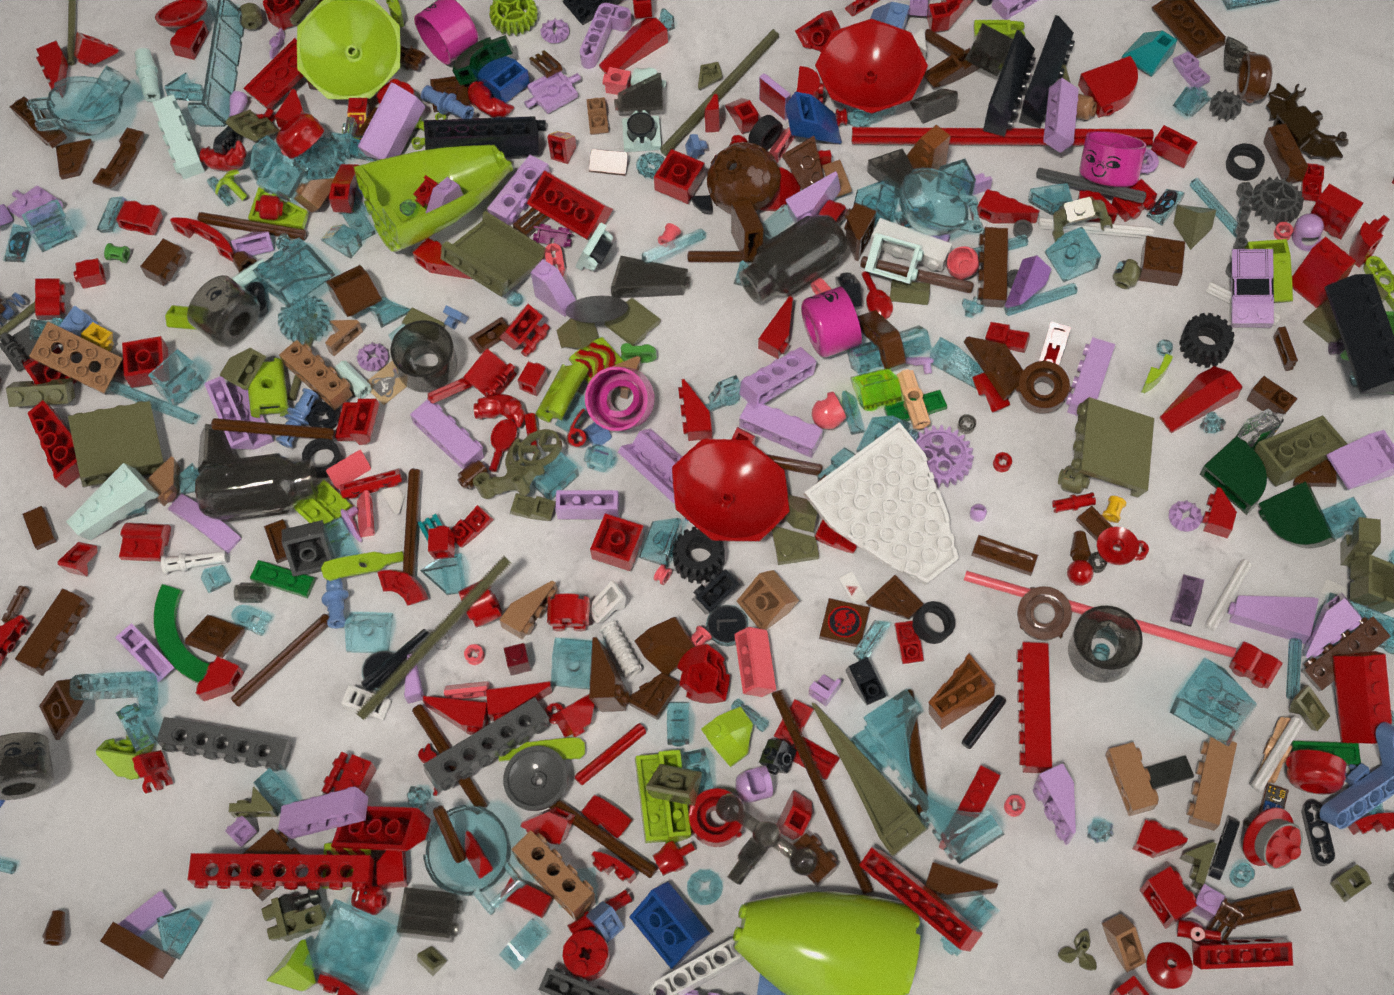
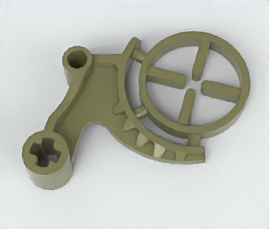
M550 429L535 431L522 442L517 438L510 446L506 455V475L503 477H490L487 472H482L474 477L473 484L484 499H490L497 494L509 490H517L521 496H525L531 490L530 484L533 479L538 475L544 474L545 469L543 466L548 465L558 457L562 449V441L558 434ZM548 436L554 437L556 444L545 445ZM538 438H540L538 444L543 449V451L551 452L549 455L542 459H540L542 453L537 448V446L529 445ZM517 452L520 458L518 461H516ZM535 452L532 461L524 459V453Z

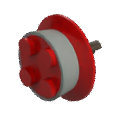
M1278 807L1269 808L1256 816L1253 821L1250 822L1246 819L1243 822V826L1247 828L1243 840V852L1250 863L1257 866L1268 865L1272 869H1281L1301 855L1303 834L1301 829L1293 823L1291 815L1286 810Z

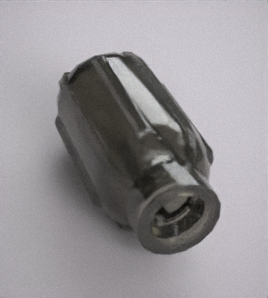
M829 215L806 216L759 246L753 258V263L739 272L740 282L749 297L758 304L772 295L792 296L836 267L845 254L848 241L842 228L833 217Z
M279 453L213 462L212 465L206 466L196 478L195 494L201 513L215 520L230 522L287 514L299 501L316 499L318 497V479L312 460L294 462Z

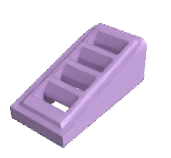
M417 665L415 668L412 667L413 670L411 669V672L409 671V674L407 673L405 677L404 696L409 704L423 700L424 696Z

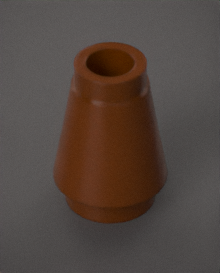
M1075 531L1073 533L1070 556L1073 561H1088L1091 551L1086 533L1084 531Z
M60 910L52 911L42 935L44 944L50 946L62 945L63 940H65V912Z

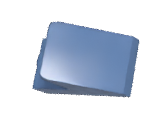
M604 901L600 902L586 915L607 943L625 928L615 910Z

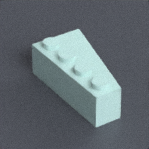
M174 94L153 101L160 120L157 123L161 132L164 131L165 133L162 135L166 146H170L168 149L169 155L172 160L175 159L176 161L173 163L176 173H181L183 179L204 173L203 165Z
M123 463L66 522L78 536L92 540L111 528L112 524L116 521L125 519L130 512L136 508L140 509L147 501L155 499L160 495L135 468Z

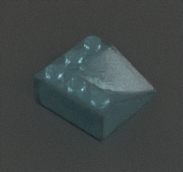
M300 238L292 240L286 247L275 252L272 257L265 262H261L252 270L264 289L288 309L335 276L327 264Z
M1204 658L1176 696L1170 713L1229 747L1256 708L1257 703L1225 668Z
M334 899L303 962V966L335 978L350 987L366 993L397 926Z

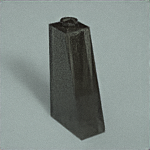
M620 256L611 285V295L617 298L684 295L685 289L690 287L691 277H688V269Z

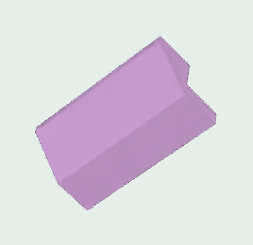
M391 83L358 148L366 156L378 160L401 155L425 109L424 104L413 94Z
M221 376L204 383L219 419L266 423L262 414L260 418L251 416L248 389L246 391L231 382L226 383L225 379ZM224 431L232 449H258L274 442L272 436L268 434Z
M651 428L642 430L638 433L633 443L621 446L618 453L675 504L672 466L682 456Z

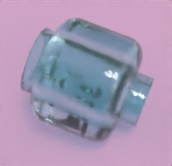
M600 444L589 446L584 456L586 466L601 473L606 472L608 468H612L615 461L611 448Z

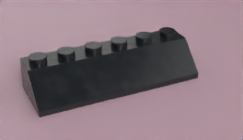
M1055 15L1026 92L1019 123L1036 128H1041L1042 123L1046 121L1049 87L1056 83L1058 79L1063 78L1065 69L1062 67L1063 65L1067 66L1070 58L1068 51L1072 52L1075 41L1072 40L1074 32L1058 15Z
M1016 30L989 101L983 131L1004 137L1007 129L1011 130L1014 121L1012 117H1016L1018 111L1016 104L1020 105L1023 97L1021 92L1024 93L1027 86V81L1025 80L1029 81L1032 72L1030 68H1034L1036 57H1033L1034 47L1020 30Z
M535 116L423 120L425 150L445 147L495 145L506 157L539 155V137Z
M1354 274L1327 285L1325 290L1360 394L1394 393V334L1373 274Z

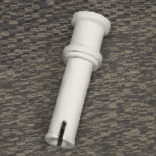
M225 550L188 556L183 553L173 557L161 556L163 574L177 570L185 572L191 567L227 563ZM213 558L209 560L197 561L198 559Z

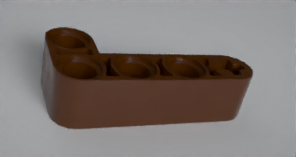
M876 310L857 316L861 333L879 349L881 362L886 370L906 363L900 333Z

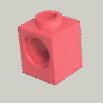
M609 67L608 73L604 74L603 77L606 93L627 97L631 86V71Z

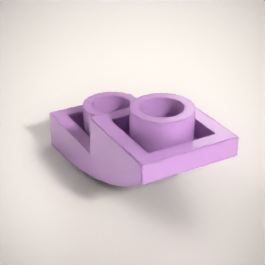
M1189 51L1173 58V63L1177 70L1193 89L1210 82V76L1199 67V60Z

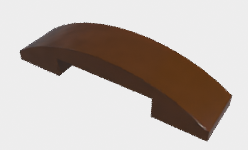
M126 128L119 139V149L106 169L101 168L92 181L93 184L112 188L125 177L141 148L145 135L143 131Z

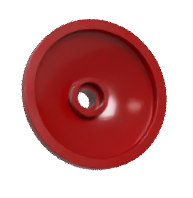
M176 0L162 7L156 13L155 20L163 27L183 28L197 22L205 14L208 3L206 0Z

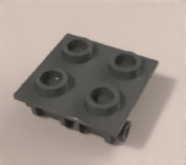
M30 324L13 336L6 332L0 335V348L17 372L24 368L22 363L30 359L29 355L40 337L33 324Z

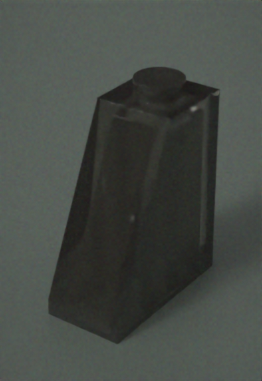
M657 73L618 93V99H614L615 110H618L619 116L632 115L635 111L642 113L643 110L649 115L663 114L661 73Z
M903 148L868 160V174L900 199L913 198L920 194L921 182Z
M205 424L200 434L198 473L238 481L244 465L236 449L230 447L224 431L213 430L211 424Z

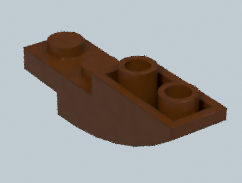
M23 96L10 106L15 115L46 146L49 145L53 149L67 138L65 133L46 118L43 112L26 97Z

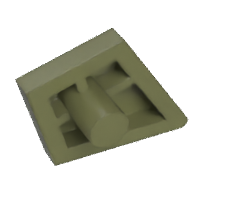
M719 62L700 66L698 90L722 79Z

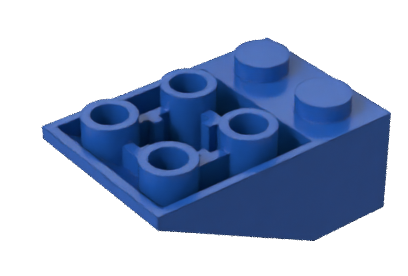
M507 56L486 64L479 71L477 81H483L484 86L491 91L493 97L505 103L530 84L528 70L515 59Z
M794 92L785 105L791 135L804 138L815 136V140L841 144L842 141L835 113L813 95Z

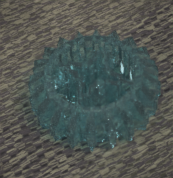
M324 135L323 138H319L308 150L295 157L294 161L300 175L310 181L335 177L340 165L345 164L346 157L340 143L334 141L332 137L328 139Z
M306 294L304 298L299 295L298 299L292 298V302H285L286 307H281V313L278 314V325L281 333L288 340L291 339L292 342L298 340L301 344L305 340L307 343H310V338L317 341V336H323V331H328V325H330L331 314L328 311L329 308L321 298L318 299L315 295L310 297ZM315 312L318 313L317 318L313 316Z

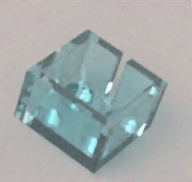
M179 349L148 375L158 393L174 407L183 403L188 396L187 394L197 390L204 382L194 362Z

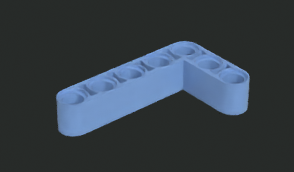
M1383 722L1376 729V739L1383 765L1325 803L1320 809L1321 820L1339 829H1344L1394 795V725Z

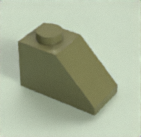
M248 348L230 357L220 376L247 391L266 356L252 348Z
M788 495L790 512L784 519L793 528L813 533L819 517L818 512L807 499Z

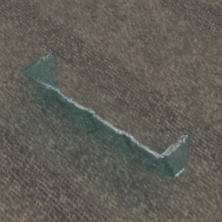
M206 0L212 16L215 17L202 102L188 103V109L196 125L201 127H225L227 125L225 122L230 114L229 96L236 89L237 66H239L242 49L241 38L244 36L245 28L239 22V8L231 0Z

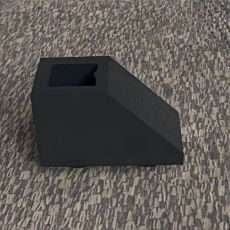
M850 272L841 273L840 276H836V286L844 288L853 306H862L860 282L856 276Z
M868 657L847 667V676L854 690L866 706L886 697Z

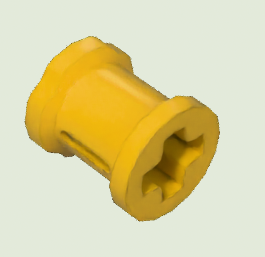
M1110 496L1108 498L1109 504L1107 509L1103 511L1102 516L1109 522L1118 523L1121 519L1120 513L1122 508H1125L1127 503L1119 496Z

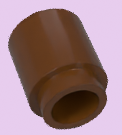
M477 460L458 473L459 478L457 481L464 489H472L474 487V477L482 472L488 473V470Z

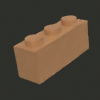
M1134 742L1108 749L1105 757L1128 816L1154 810L1158 804L1159 797L1157 791L1152 789L1149 782L1151 778L1148 769L1144 768L1141 762L1142 754L1140 749L1135 747Z

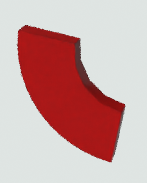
M391 569L377 572L383 592L392 591L398 593L404 598L407 606L428 599L422 585L408 573Z

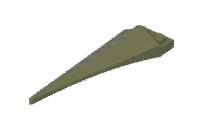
M812 703V707L831 739L864 804L879 839L890 854L896 856L929 828L917 814L916 809L816 703Z

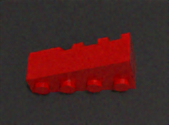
M42 400L27 414L35 433L39 437L41 448L46 454V460L53 471L54 479L66 488L80 477L71 430L56 411Z

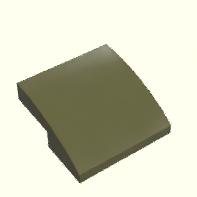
M251 110L228 117L225 122L235 132L253 141H259L279 132V129L267 117L260 120Z
M630 298L626 301L628 304L627 311L616 319L605 321L604 325L624 341L635 346L646 338L649 331L660 324L661 319L635 299Z

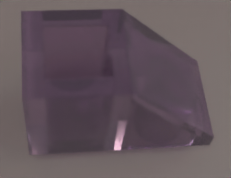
M1183 574L1178 583L1170 618L1171 622L1189 627L1192 626L1202 594L1203 579Z

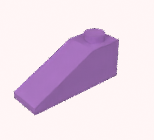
M1036 255L1022 260L1007 298L1006 308L1022 305L1046 285L1051 268L1039 256Z

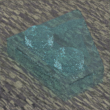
M891 107L872 114L854 108L847 117V124L853 127H869L882 121V118L889 114L891 116L894 115L896 108Z
M737 375L716 384L714 391L708 396L710 402L704 404L709 412L725 406H732L740 400V381Z

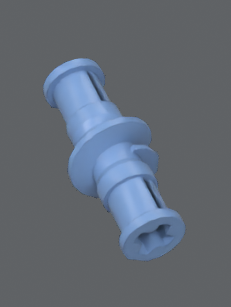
M430 85L425 86L421 92V99L437 106L440 114L445 115L450 112L452 115L462 119H472L474 108L472 106H465L456 100L454 93L448 95L445 92H437Z
M303 388V394L299 402L296 403L295 409L291 407L287 409L289 414L284 416L288 420L285 424L308 426L309 423L305 419L309 415L315 400H318L320 396L310 389ZM279 436L275 441L291 449L295 437Z
M341 578L333 581L326 580L327 592L322 595L321 600L327 606V611L329 612L327 625L334 629L342 628L346 625L343 611L344 599L349 594L348 591L343 590Z

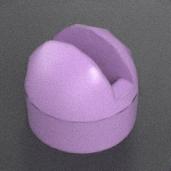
M982 504L973 505L970 510L971 519L977 522L983 521L987 514L986 507Z

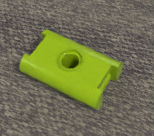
M274 358V361L263 362L248 387L252 417L260 418L261 414L280 413L281 417L288 414L287 409L289 405L284 366L279 358Z
M574 361L573 365L569 366L562 364L535 413L536 416L545 422H550L553 418L562 420L589 369L577 361Z

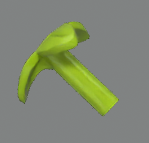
M237 169L227 172L217 182L215 194H218V190L222 185H227L242 201L247 197L245 192L234 182V175L239 174Z

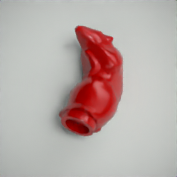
M483 81L473 82L468 88V98L471 104L478 110L488 114L491 118L505 117L514 109V106L506 104L495 97L492 98L491 91L484 86Z
M237 140L235 148H231L227 154L215 153L214 149H211L210 146L202 148L200 151V161L213 170L231 171L239 169L245 164L247 152L243 144Z
M507 394L488 395L477 400L478 403H474L475 419H494L499 415H503L509 420L513 419L517 428H520L523 423L525 411L522 408L521 402L513 396Z

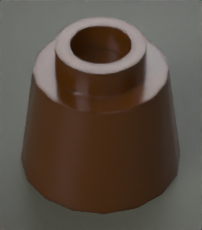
M238 251L233 256V263L239 273L257 261L245 251Z

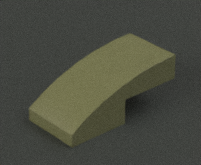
M516 493L510 514L529 519L551 521L556 501L536 496V498L521 496Z

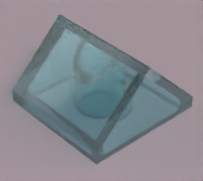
M966 159L940 166L935 191L971 204L976 178Z
M680 518L652 521L639 558L669 567L673 558V543L675 540L677 541V536L682 534V520Z
M351 612L344 623L346 652H389L393 613Z
M189 908L158 917L157 923L163 949L180 960L204 919Z

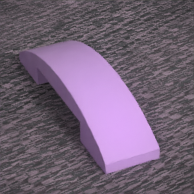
M183 494L168 507L170 512L181 520L188 522L208 537L216 546L225 550L227 554L241 540L238 534L215 515Z

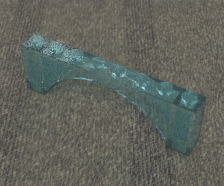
M905 689L864 716L863 718L867 723L864 728L870 737L875 735L878 741L875 745L881 754L886 752L889 758L886 762L892 771L897 769L900 776L897 779L904 789L908 787L912 792L909 794V797L915 806L920 805L923 809L920 814L925 822L933 824L935 829L932 832L939 842L943 840L947 847L944 848V851L949 859L953 860L955 858L961 864L1005 834L989 810L984 813H975L949 808L929 797L919 787L911 768L910 740L916 719L922 711L908 690Z

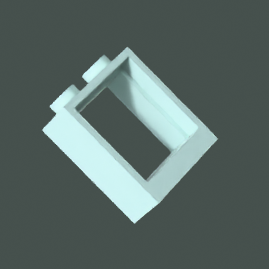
M875 233L864 271L910 284L912 280L915 281L917 278L918 269H916L918 261L921 262L924 250H921L922 245ZM884 240L915 249L907 277L876 268Z

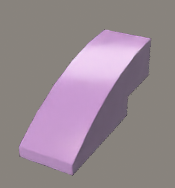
M132 623L115 637L158 683L174 669L172 664Z

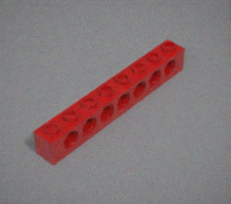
M191 853L187 880L195 888L207 889L208 885H217V888L230 889V886H239L241 889H253V886H261V888L269 890L275 889V886H284V889L296 890L298 886H306L309 890H319L320 887L342 890L343 887H351L352 890L361 891L365 890V887H372L374 860L370 855ZM218 867V873L215 876H210V871ZM241 867L240 874L232 877L233 870ZM258 868H263V873L258 877H254L255 871ZM286 868L283 876H276L279 869ZM304 868H308V874L304 877H299V872ZM330 868V875L325 878H322V871L324 869ZM347 869H353V874L350 877H343Z

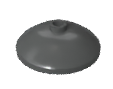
M527 747L516 753L505 768L503 775L505 792L508 798L521 809L528 811L547 809L559 801L567 788V766L562 757L548 747ZM541 779L542 784L536 785V781Z

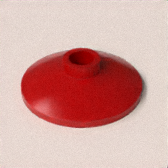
M1110 527L1099 535L1097 551L1106 562L1113 565H1125L1136 558L1139 552V542L1130 530L1123 527ZM1118 547L1120 551H1116L1113 548Z
M1170 942L1160 943L1153 947L1147 956V972L1157 985L1166 989H1177L1185 985L1191 978L1193 972L1192 960L1188 952L1181 946ZM1168 960H1172L1175 963L1174 968L1168 966Z

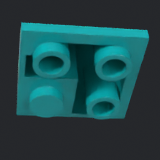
M1163 30L1145 32L1122 55V58L1131 56L1137 68L1153 76L1173 54L1177 39Z

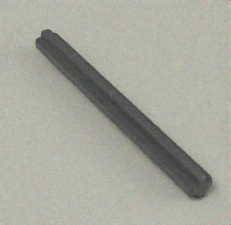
M1041 167L1036 172V178L1140 203H1143L1146 199V192L1101 185L1091 182L1084 177Z

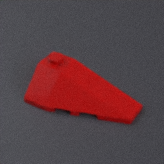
M657 17L642 20L625 34L599 64V68L605 74L608 73L609 67L625 70L667 44V28Z
M1213 366L1195 377L1160 416V420L1172 434L1237 399L1243 386L1231 371Z

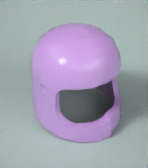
M1304 214L1297 219L1292 233V241L1299 249L1311 251L1321 241V234L1324 230L1322 219L1315 214ZM1303 237H1318V241L1314 245L1306 246L1302 243Z
M765 765L743 771L736 777V790L742 801L750 803L772 797V781Z

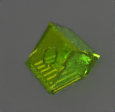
M881 369L850 377L858 403L863 410L872 411L876 410L878 406H892L898 401H902L899 378L890 369Z

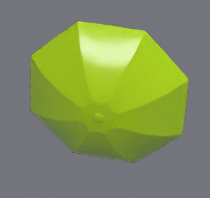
M323 0L297 26V69L327 99H371L400 69V25L375 0Z

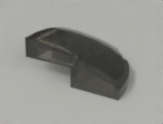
M1229 36L1226 39L1224 49V70L1238 73L1244 54L1250 53L1245 44Z

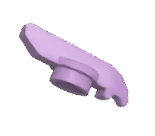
M282 28L276 33L277 36H273L269 41L271 45L269 52L271 59L277 56L285 39Z

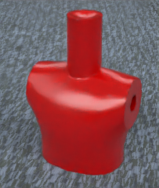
M671 841L662 846L652 856L664 876L668 873L684 869L687 866L684 856L693 852L695 848L691 842L678 848L675 842Z
M1179 920L1177 937H1184L1195 941L1203 939L1221 941V932L1206 930L1195 921Z

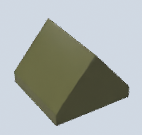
M433 946L417 954V962L432 976L447 962Z

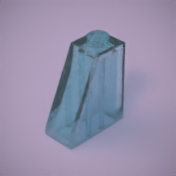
M982 895L971 903L962 916L982 931L1000 910ZM944 936L940 939L943 943L942 947L949 954L958 956L964 951L957 948Z

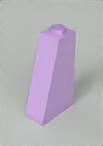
M1238 596L1235 602H1230L1228 614L1231 615L1229 622L1305 644L1311 637L1319 599L1315 597Z

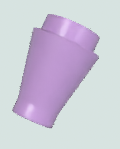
M233 91L232 95L229 96V117L243 112L248 102L245 93Z

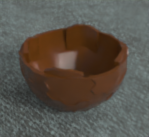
M749 142L733 143L720 151L712 159L707 172V187L715 205L731 214L732 202L750 199L755 211L771 202L778 191L781 177L779 167L774 159L775 157L765 148ZM737 163L735 169L729 170L732 164Z

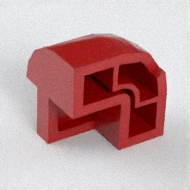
M708 644L691 648L680 659L677 666L682 671L679 686L687 691L686 697L693 701L706 704L725 702L730 675L726 674L723 664L724 657Z

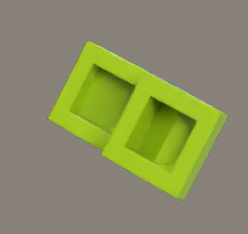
M385 0L388 4L390 16L402 28L404 20L398 0Z
M1165 354L1160 369L1151 367L1141 391L1142 393H1147L1161 381L1169 368L1173 356Z

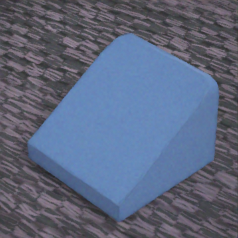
M595 422L582 430L588 441L597 449L612 438L609 430L600 427Z

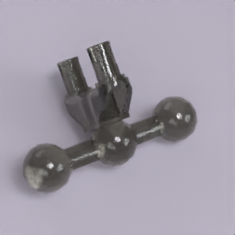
M725 794L718 799L716 813L721 820L725 822L737 821L752 832V838L748 840L737 855L738 861L727 876L734 883L741 885L750 871L758 868L769 851L768 849L772 847L789 859V865L794 873L806 876L816 869L818 858L812 849L808 847L796 848L782 838L779 826L775 822L757 820L744 810V804L739 796Z

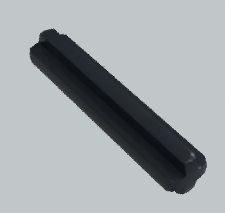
M1000 695L995 696L963 738L961 744L964 747L971 749L1005 705V698Z

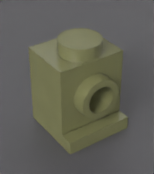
M1358 864L1330 883L1344 903L1372 884L1367 871L1360 868Z

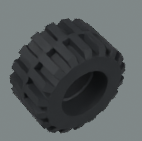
M1201 313L1199 317L1195 315L1192 317V320L1189 319L1179 341V345H1181L1180 351L1184 352V358H1189L1191 364L1197 363L1196 366L1201 367V365H1204L1205 368L1222 363L1230 352L1235 336L1234 332H1232V326L1227 325L1228 321L1226 319H1220L1221 316L1219 315L1213 316V313H1208V315ZM1198 337H1209L1215 344H1205Z
M692 527L691 531L686 529L684 530V535L679 534L677 536V541L675 540L673 543L672 554L676 572L680 573L681 578L685 579L687 577L690 583H693V580H696L697 584H701L702 580H705L707 583L710 582L708 578L716 570L722 571V566L725 563L723 541L711 540L699 529H696V527ZM698 548L705 549L711 554L709 558L701 562L692 561L687 555L690 551Z

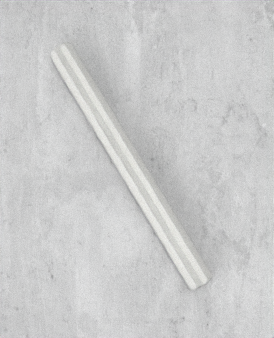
M1041 217L1038 227L1040 229L1054 230L1053 218ZM1088 221L1063 227V231L1138 238L1153 237L1154 235L1153 227L1112 224V229L1109 225H1106L1103 231L1099 222Z

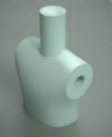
M635 68L631 77V86L639 88L642 92L650 93L654 85L665 88L666 80L656 78L657 70L654 68Z

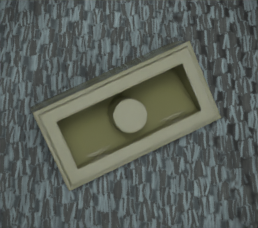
M894 279L891 281L890 299L892 302L928 305L929 283L912 281L909 284Z

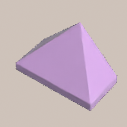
M269 231L250 232L231 240L234 253L245 251L252 256L274 250Z

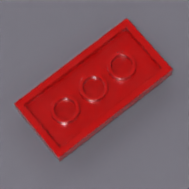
M294 38L243 88L266 109H271L303 77V74L297 69V39Z

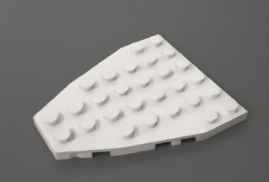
M900 422L803 494L831 529L881 563L925 585L959 559L957 549L954 547V536L951 534L949 526V514L940 491L937 490L934 483V475L930 472L927 465V457Z

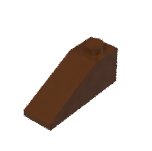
M932 862L925 886L941 899L948 900L993 894L998 884Z

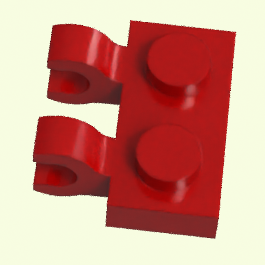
M161 750L140 754L132 758L136 773L140 778H144L142 789L145 794L152 792L151 783L157 791L163 789L162 780L166 786L173 784L172 778L167 773L170 769Z

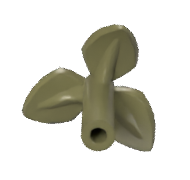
M1087 930L1080 932L1075 937L1074 945L1076 950L1067 946L1058 952V957L1066 963H1072L1077 957L1079 958V966L1090 971L1097 969L1094 957L1085 954L1091 942Z

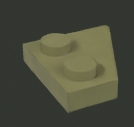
M777 526L772 529L778 565L819 559L815 537Z

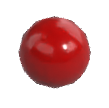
M1076 560L1067 568V577L1071 583L1077 586L1088 584L1094 575L1091 564L1085 560Z

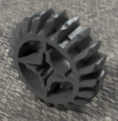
M1277 176L1274 180L1271 177L1267 180L1263 179L1253 190L1254 195L1250 202L1252 211H1256L1255 216H1261V221L1267 220L1268 225L1271 222H1274L1276 226L1280 222L1291 223L1294 218L1296 219L1303 208L1304 198L1302 197V191H1298V186H1293L1292 181L1286 182L1285 178L1279 180Z

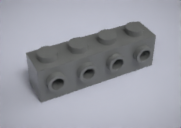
M547 968L538 989L541 995H612L608 989L598 985L596 988L590 986L587 980L580 977L571 978L567 976V972L555 968V970Z

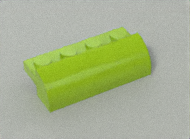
M680 750L659 751L658 754L635 756L645 843L665 842L666 844L671 841L676 843L688 839L691 836L687 804L652 798L646 790V785L660 764L682 768Z

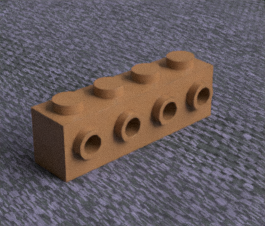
M296 340L279 354L283 364L312 391L317 393L333 410L339 408L352 396L349 382L345 378L340 379L337 376V372L331 366L327 367L324 365L325 362L319 355L314 356L307 344L304 343L302 345Z
M1212 735L1207 741H1203L1200 749V754H1203L1202 762L1199 761L1196 768V774L1199 775L1198 781H1194L1191 790L1194 799L1193 803H1189L1186 815L1190 816L1188 823L1213 831L1220 825L1237 746L1236 742Z

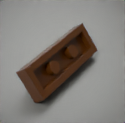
M978 535L971 554L973 557L1029 576L1032 575L1038 558L1037 554Z
M1294 888L1234 902L1237 904L1236 907L1246 910L1237 927L1302 911Z

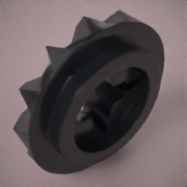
M319 402L312 406L309 415H307V421L311 427L332 428L334 424H337L339 413L337 409L333 410L326 402ZM326 414L328 419H323L321 421L319 416H324Z

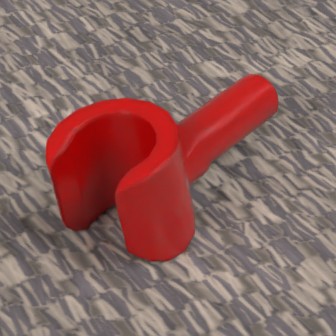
M270 108L264 114H255L259 119L267 117L271 122L275 119L274 111Z

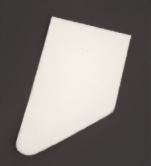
M390 487L381 491L394 514H399L404 500V495L399 487Z

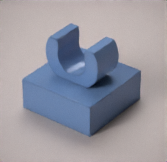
M690 134L685 144L687 156L697 159L698 155L705 154L704 149L708 148L707 142L704 140L699 141L698 134Z
M447 305L443 310V313L448 315L444 324L454 330L458 325V321L466 324L469 318Z
M1362 763L1359 766L1350 764L1351 773H1345V782L1348 783L1349 787L1370 774L1369 767Z

